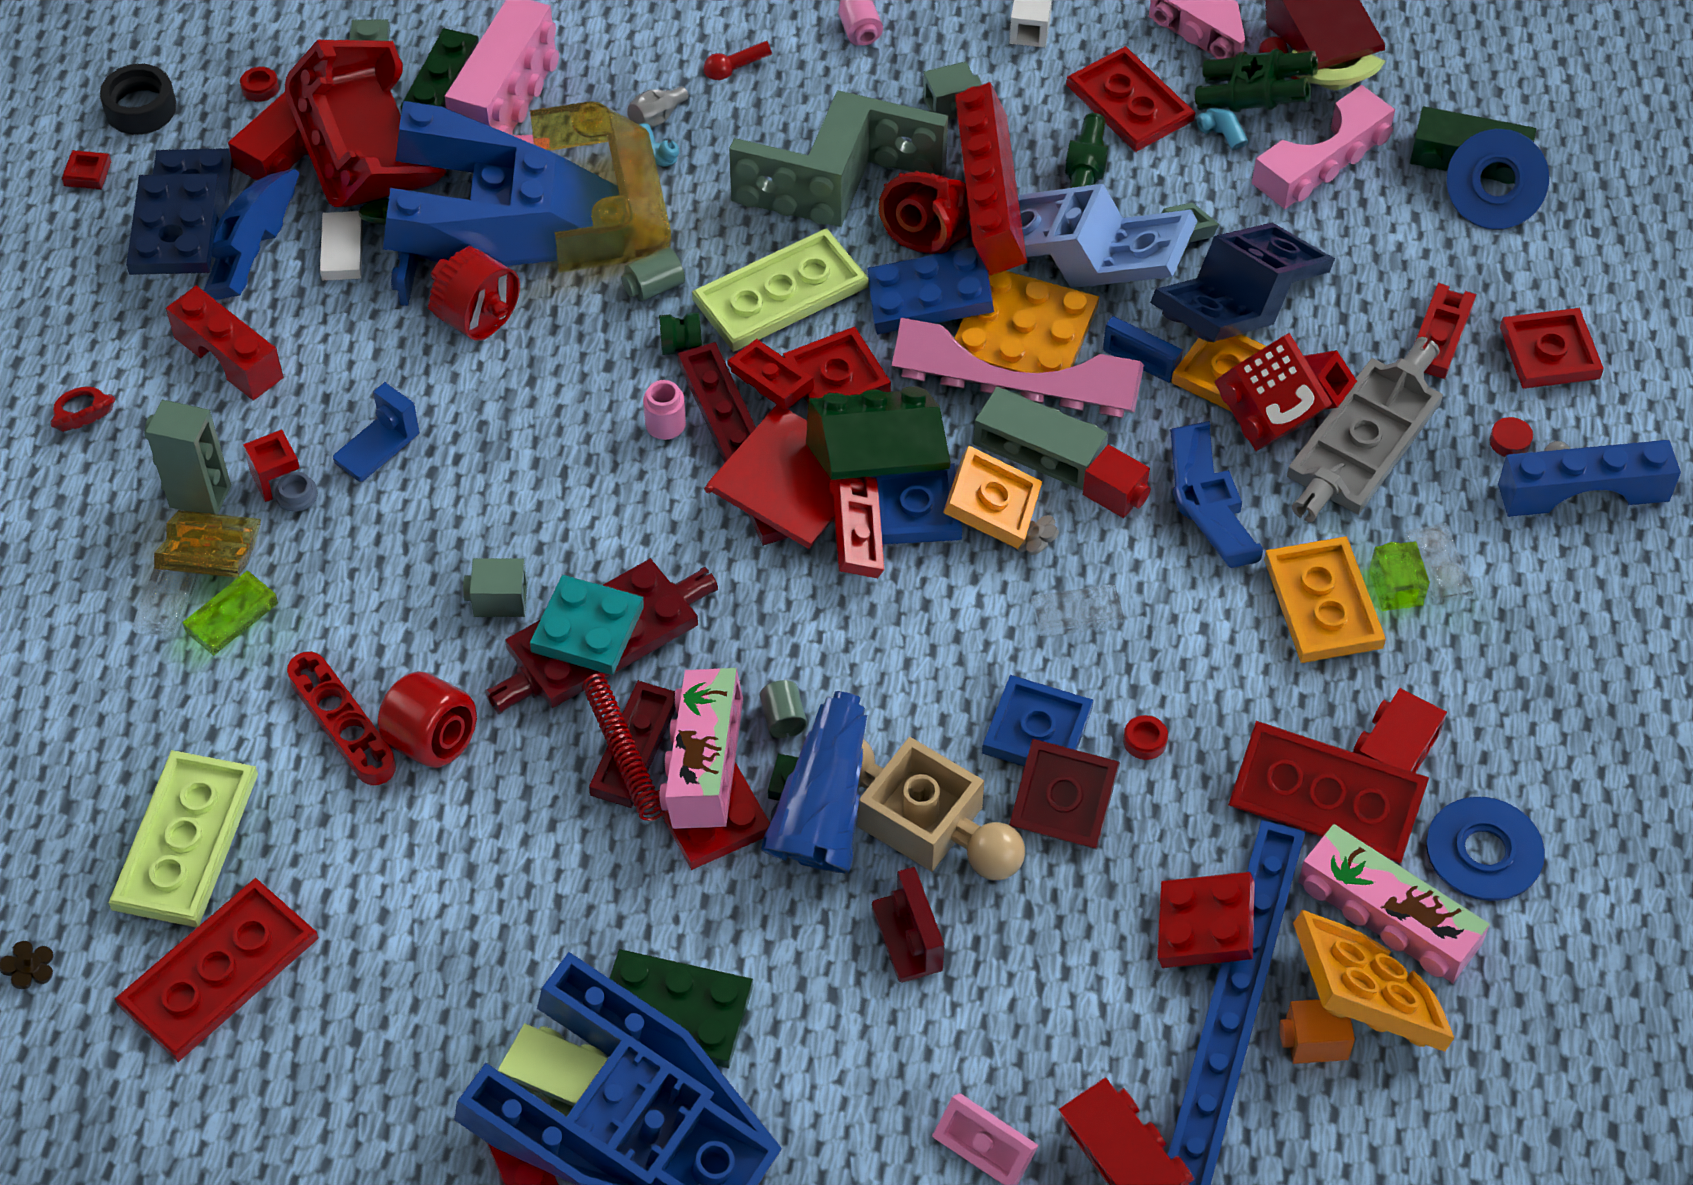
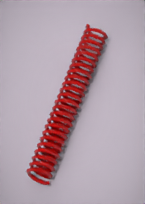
M594 673L587 677L582 685L587 700L597 718L599 727L602 729L604 739H606L621 777L624 779V784L629 791L631 800L634 802L636 811L639 813V818L645 821L656 820L665 812V810L661 809L660 797L657 796V791L654 790L655 786L652 784V780L649 779L650 774L647 773V768L644 767L645 763L642 762V757L639 756L640 752L637 750V746L634 745L635 741L632 739V735L629 734L630 730L627 728V724L624 723L625 718L619 712L620 707L617 706L618 702L615 701V696H613V691L610 690L605 674ZM601 676V678L596 679V680H593L592 682H590V683L588 684V686H586V684H587V682H588L589 680H591L592 678ZM654 807L653 810L644 812L646 809ZM659 810H661V812H660L659 814H657V815H655V816H653V817H644V816H643V815H651V814H654V813L658 812Z

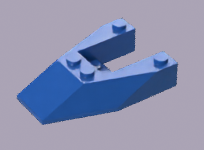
M403 101L396 161L473 173L470 200L391 188L383 249L450 259L456 252L471 246L481 250L505 266L609 256L622 253L627 190L554 152L444 107Z
M570 952L567 953L541 988L537 1009L590 1045L601 1050L609 1058L567 1116L563 1115L487 1063L483 1065L457 1100L454 1121L491 1146L575 1185H758L782 1150L781 1146L688 1030Z

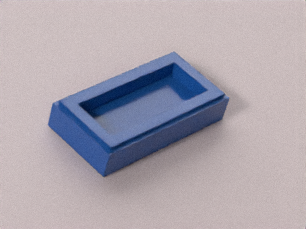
M1112 316L1106 323L1103 343L1104 352L1114 357L1141 361L1144 364L1143 371L1171 383L1172 374L1182 360L1183 349L1115 316Z

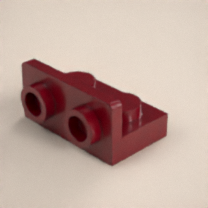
M911 867L897 871V890L891 891L890 896L872 901V911L899 982H906L943 971L945 944L916 868Z

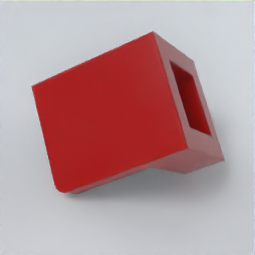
M282 429L243 444L250 474L265 502L273 500L269 484L270 480L300 469L298 458Z

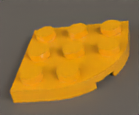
M1303 909L1301 910L1293 925L1323 1008L1336 1017L1344 1018L1347 1016L1366 1023L1375 1031H1388L1405 1037L1414 1045L1420 1047L1427 1045L1443 1052L1447 1050L1455 1038L1437 997L1414 970L1408 975L1405 967L1399 961L1389 956L1392 951L1363 933Z

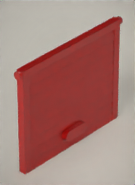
M778 405L769 412L708 481L704 488L706 493L710 494L712 492L808 549H810L835 518L834 497L829 490L830 478L806 444L807 420L788 409H782Z

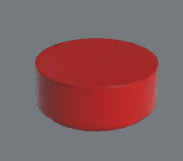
M254 67L244 72L240 78L242 94L250 101H267L273 98L279 91L277 75L270 68Z
M1505 417L1493 425L1489 442L1492 449L1503 457L1509 454L1527 453L1533 440V431L1525 421L1519 418Z
M1141 715L1127 723L1124 730L1123 744L1132 756L1138 759L1150 760L1159 757L1166 749L1168 730L1161 720L1153 716Z

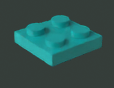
M562 574L530 641L531 652L613 675L644 608L643 597Z

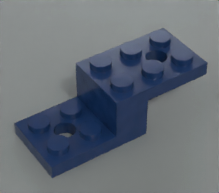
M229 148L156 150L153 175H139L126 262L129 275L210 273L215 227L230 205L234 166Z
M1273 222L1214 236L1196 279L1156 288L1150 303L1163 310L1162 315L1167 319L1184 323L1194 329V334L1200 339L1216 342L1274 325L1291 284L1296 281L1330 273L1335 258Z

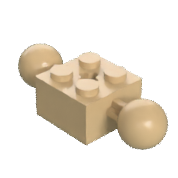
M910 736L887 765L882 768L875 764L874 752L869 743L863 739V760L858 788L864 787L866 791L858 799V827L931 872L934 871L955 843L967 849V857L971 867L977 874L986 879L1004 880L1014 875L1020 869L1025 858V845L1021 835L1013 827L1001 822L987 823L982 826L972 822L982 809L983 779Z

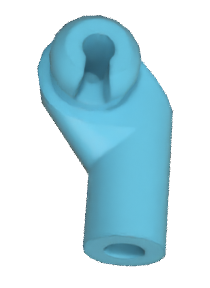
M1210 108L1206 113L1198 115L1197 126L1201 132L1209 133L1214 130L1216 133H1223L1231 150L1247 145L1248 139L1233 112L1219 108Z
M646 123L639 124L633 128L632 132L643 160L662 167L671 166L677 161L680 150L674 141H671L669 145L667 140L662 141L661 144L655 142L651 127Z

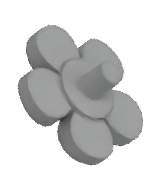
M1050 515L1041 517L1037 523L1030 521L1026 538L1017 551L1024 552L1027 550L1030 555H1036L1046 548L1048 542L1055 540L1059 534V530L1055 526V519Z

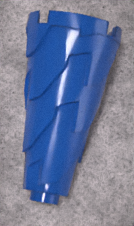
M835 691L833 698L828 697L824 704H820L812 730L808 732L794 772L787 778L775 815L763 837L762 852L787 861L788 857L798 861L803 866L835 873L850 872L853 861L852 844L859 807L858 799L860 798L857 791L863 760L862 743L867 715H864L865 708L859 705L861 700L859 696Z

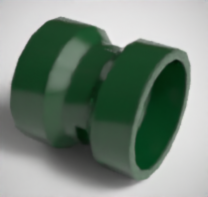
M699 312L687 313L683 319L675 318L671 314L659 315L662 355L675 354L677 350H682V348L690 350L702 346Z

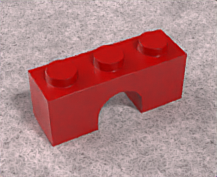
M197 285L166 307L174 338L199 358L211 352L223 367L226 379L253 401L284 378L277 348Z

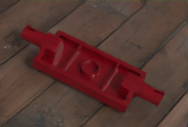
M650 558L602 585L642 596L644 601V608L614 673L698 626V615L689 605L718 590L717 582L712 573L706 576L709 573L706 567L674 584L667 579ZM539 620L505 639L506 649L519 667L517 668V674L492 688L486 689L485 694L491 706L496 705L494 709L497 714H501L507 708L530 695L533 698L537 696L544 697L553 709L584 691L582 685L587 677L594 673L603 672L532 653L530 641L540 622ZM603 673L606 678L610 676V674ZM601 676L592 678L587 682L586 686L593 680L601 678Z

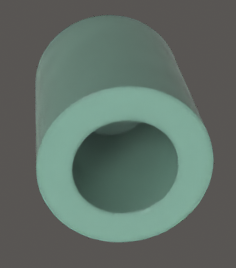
M670 247L625 265V274L621 276L626 293L630 297L636 296L640 302L685 282L681 262Z

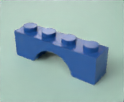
M1670 440L1509 454L1506 455L1498 487L1507 516L1511 517L1549 513L1562 501L1574 495L1594 490L1617 492L1625 497L1628 505L1670 502L1681 471Z

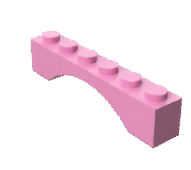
M901 318L892 361L893 367L902 370L901 377L925 381L926 374L941 377L940 384L962 389H964L965 382L981 384L980 392L992 394L998 386L1003 389L1019 391L1025 398L1037 403H1043L1044 396L1060 399V407L1083 411L1084 404L1100 406L1099 414L1123 418L1124 411L1135 413L1144 367L1141 361L1099 354L1082 364L1060 371L1044 373L1014 372L990 365L975 357L962 347L943 326Z

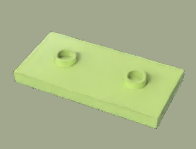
M825 228L693 290L692 299L730 349L735 352L749 345L755 339L760 340L868 288L869 278L831 232Z
M171 750L108 902L111 910L197 928L201 923L257 779L258 772L256 766Z

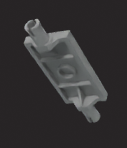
M1419 337L1404 359L1401 358L1391 364L1385 365L1374 358L1369 360L1357 376V383L1339 407L1331 410L1288 467L1287 477L1307 487L1292 505L1295 515L1301 518L1305 511L1308 510L1309 513L1304 520L1313 522L1329 499L1358 515L1361 513L1441 404L1443 394L1430 388L1424 380V371L1440 352L1435 342L1431 340L1427 347L1423 349L1422 347L1428 338Z

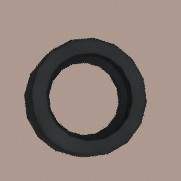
M144 63L130 64L118 68L109 74L101 85L100 99L109 124L119 132L131 135L151 133L169 123L176 112L177 101L172 83L167 73L157 66ZM137 91H151L159 94L152 102L140 107L118 105L122 98Z

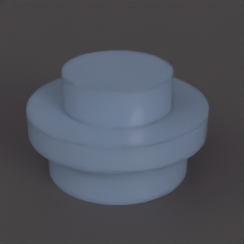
M290 472L279 480L275 496L280 507L288 511L297 512L312 506L317 499L318 491L315 482L306 474Z

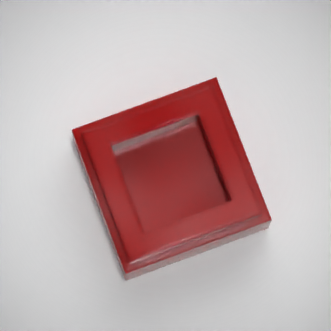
M72 150L62 176L64 186L102 190L112 162L109 153Z

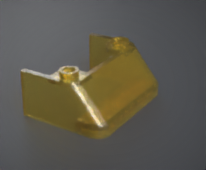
M594 101L530 110L533 144L552 151L608 142L620 194L603 198L595 203L592 208L593 226L554 232L559 273L636 261L666 247H671V229L651 139L648 131L643 126Z

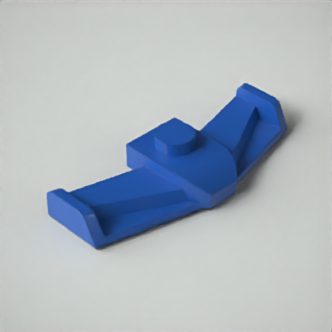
M1210 421L1170 429L1175 479L1172 495L1179 512L1196 523L1229 568L1259 562L1263 554L1261 544H1256L1234 515L1241 513L1242 500L1229 470L1214 473Z

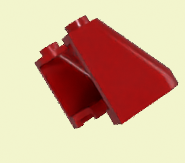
M316 40L286 76L285 94L326 199L333 207H352L390 196L391 188L412 191L437 183L446 173L444 168L396 161L401 114L391 89L397 84L402 75L403 64L393 41Z

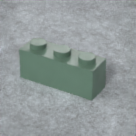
M997 386L975 419L973 445L1083 490L1085 470L1107 446L1108 432L1092 423L1083 422L1068 416L1056 408L1046 407L1025 398L1017 392H1010Z
M162 399L155 414L148 417L144 434L145 438L149 441L153 454V463L157 467L161 479V488L165 492L169 508L216 518L232 485L209 409Z

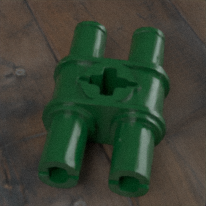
M1273 49L1271 52L1247 54V52L1242 51L1236 54L1235 57L1226 59H1205L1202 66L1205 82L1209 84L1212 82L1228 81V84L1197 86L1195 89L1198 110L1229 108L1236 113L1242 109L1265 108L1272 110L1278 104L1308 103L1311 98V86L1308 84V78L1284 79L1285 77L1302 75L1315 76L1318 72L1315 51L1283 53L1279 49Z

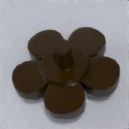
M20 941L12 947L13 956H4L0 960L1 973L6 976H12L11 984L17 989L29 988L32 978L38 984H45L53 976V969L47 964L53 960L54 954L47 946H40L33 952L30 942Z

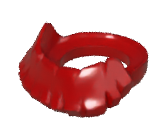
M95 387L72 389L56 400L53 407L54 417L50 422L51 427L65 432L93 423L96 419H101L112 411L116 398L112 394H103L101 390ZM81 395L94 397L92 406L73 413L63 410L66 402L74 397Z

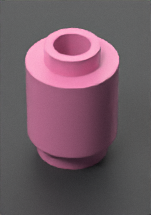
M840 0L838 14L849 41L857 46L869 45L875 42L883 32V25L873 0Z
M659 380L652 383L643 397L646 430L650 435L658 439L667 440L675 438L686 427L684 394L672 381Z

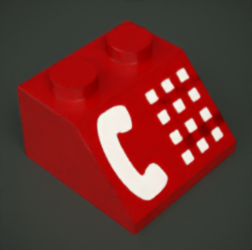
M1290 333L1235 365L1214 381L1220 391L1222 400L1229 406L1241 426L1243 435L1250 441L1255 451L1290 434L1332 405V402Z

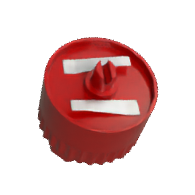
M468 246L460 252H456L449 260H439L432 270L431 278L434 282L432 284L433 288L430 291L431 296L428 309L437 318L472 340H484L503 326L511 316L518 301L520 280L517 273L481 250Z

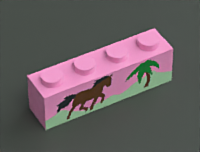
M737 668L685 670L682 688H677L675 691V708L678 717L670 722V739L673 749L672 751H666L665 771L668 780L667 783H661L660 785L661 809L663 811L668 810L673 829L726 827L743 706V695Z
M1335 824L1331 826L1303 861L1298 883L1303 885L1305 891L1311 897L1319 901L1326 900L1341 910L1348 921L1357 926H1365L1381 936L1382 941L1389 948L1398 952L1404 951L1419 961L1423 969L1435 977H1443L1454 983L1483 944L1490 925L1488 922Z

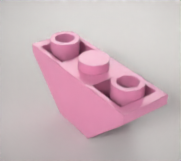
M1151 0L1149 11L1151 19L1158 25L1167 27L1182 36L1187 42L1209 52L1216 59L1232 58L1244 51L1245 35L1237 1Z

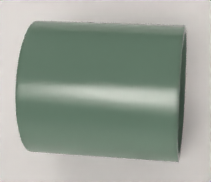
M789 680L775 681L766 685L760 691L759 696L769 734L772 737L778 739L785 738L787 733L789 736H795L806 729L807 720L796 683Z

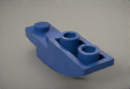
M296 169L270 174L256 181L231 203L215 227L212 257L215 258V262L204 288V292L213 299L220 300L240 296L245 289L253 260L260 250V242L276 238L282 229L283 218L288 204L295 194V185L300 174Z

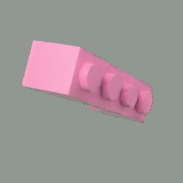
M1360 85L1335 103L1331 130L1335 136L1325 142L1313 145H1301L1281 140L1256 158L1252 184L1284 209L1296 201H1304L1318 185L1323 182H1331L1342 168L1349 163L1356 164L1362 159L1366 151L1376 144L1378 146L1383 145L1389 139L1393 132L1392 122L1395 109L1366 87Z

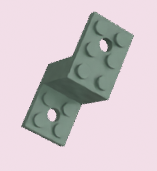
M837 90L809 155L737 138L733 139L729 148L731 201L738 202L746 207L755 206L776 211L784 216L792 215L813 220L822 225L830 224L842 227L869 162L886 168L893 167L910 172L918 171L934 173L939 176L944 175L947 160L948 115ZM902 137H908L912 139V142H908ZM764 176L772 178V181L766 179Z

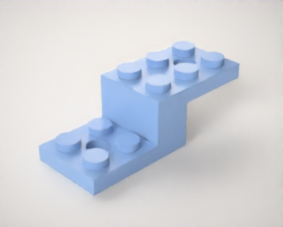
M1104 184L1018 195L1026 257L1050 254L1070 288L1173 277L1197 223V219L1191 209L1123 218Z

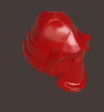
M918 171L904 174L899 173L897 177L884 184V189L879 198V216L888 235L900 245L917 252L930 254L947 252L952 244L967 234L966 225L970 215L966 184L962 181L948 179L934 173Z

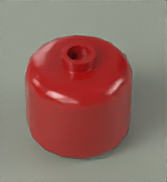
M417 671L404 675L388 690L379 708L377 722L380 737L391 748L422 765L438 768L453 762L468 746L475 731L477 712L475 702L468 693L433 674Z

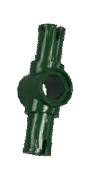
M1087 114L1083 120L1080 136L1076 138V141L1070 140L1065 167V175H1069L1071 180L1069 188L1094 185L1098 179H1104L1108 145H1105L1103 141L1105 118L1100 114Z

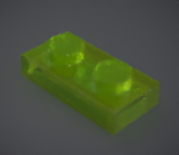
M247 570L184 620L182 624L185 632L214 656L278 604L276 593Z

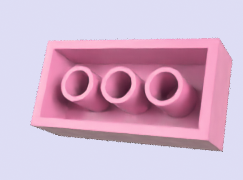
M505 0L446 93V108L512 135V131L517 123H522L525 120L528 105L533 97L540 95L548 72H553L559 61V51L555 48L554 39L556 24L552 22L551 6L532 0Z

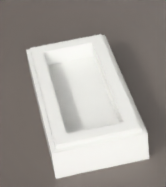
M359 211L322 213L320 259L322 281L361 279L363 219L359 216Z

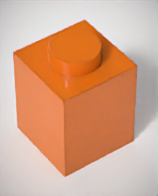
M1320 999L1291 1001L1286 1019H1281L1279 1023L1281 1045L1283 1048L1290 1047L1293 1064L1349 1060L1355 1042L1351 1018L1347 1016L1340 1018L1332 1015L1323 1008Z

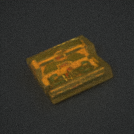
M178 510L166 523V540L154 552V569L238 578L247 565L254 549L261 519Z

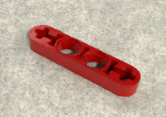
M302 652L295 655L287 667L292 688L358 778L366 784L381 785L389 781L396 771V763L390 746L380 737L379 731L320 654ZM308 668L310 672L315 671L319 684L313 687L309 677L305 674L301 675L302 670ZM337 696L342 699L340 706L336 709L326 711L318 707L320 701L325 697ZM359 726L364 729L363 735L354 741H347L340 737L342 731L347 727ZM369 748L371 755L377 762L382 761L383 765L376 769L373 765H368L364 753L366 749Z

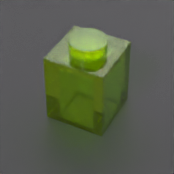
M1389 542L1382 546H1375L1369 572L1381 610L1388 611L1423 606L1430 581L1417 542Z

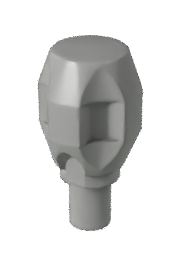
M683 86L672 91L647 90L637 95L628 105V118L634 126L646 123L651 128H654L664 123L677 105L688 99V92Z

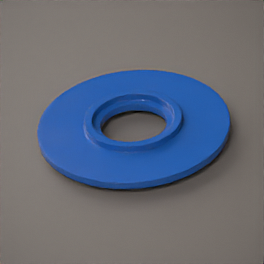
M1490 129L1471 136L1456 150L1447 171V190L1456 210L1469 222L1487 229H1507L1525 222L1540 208L1549 188V168L1542 151L1525 135L1508 129ZM1494 162L1507 164L1515 174L1513 189L1502 196L1488 194L1482 188L1480 182L1483 169Z
M1468 797L1450 803L1434 817L1426 838L1427 855L1437 875L1452 889L1474 899L1499 901L1520 895L1535 883L1544 864V844L1535 824L1518 808L1494 798ZM1477 832L1494 834L1504 844V858L1500 862L1491 865L1474 861L1466 851L1465 843L1467 838Z

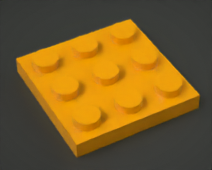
M1009 271L989 275L994 312L963 318L954 337L956 341L982 361L1014 372L1044 373L1073 367L1098 308L1099 296Z

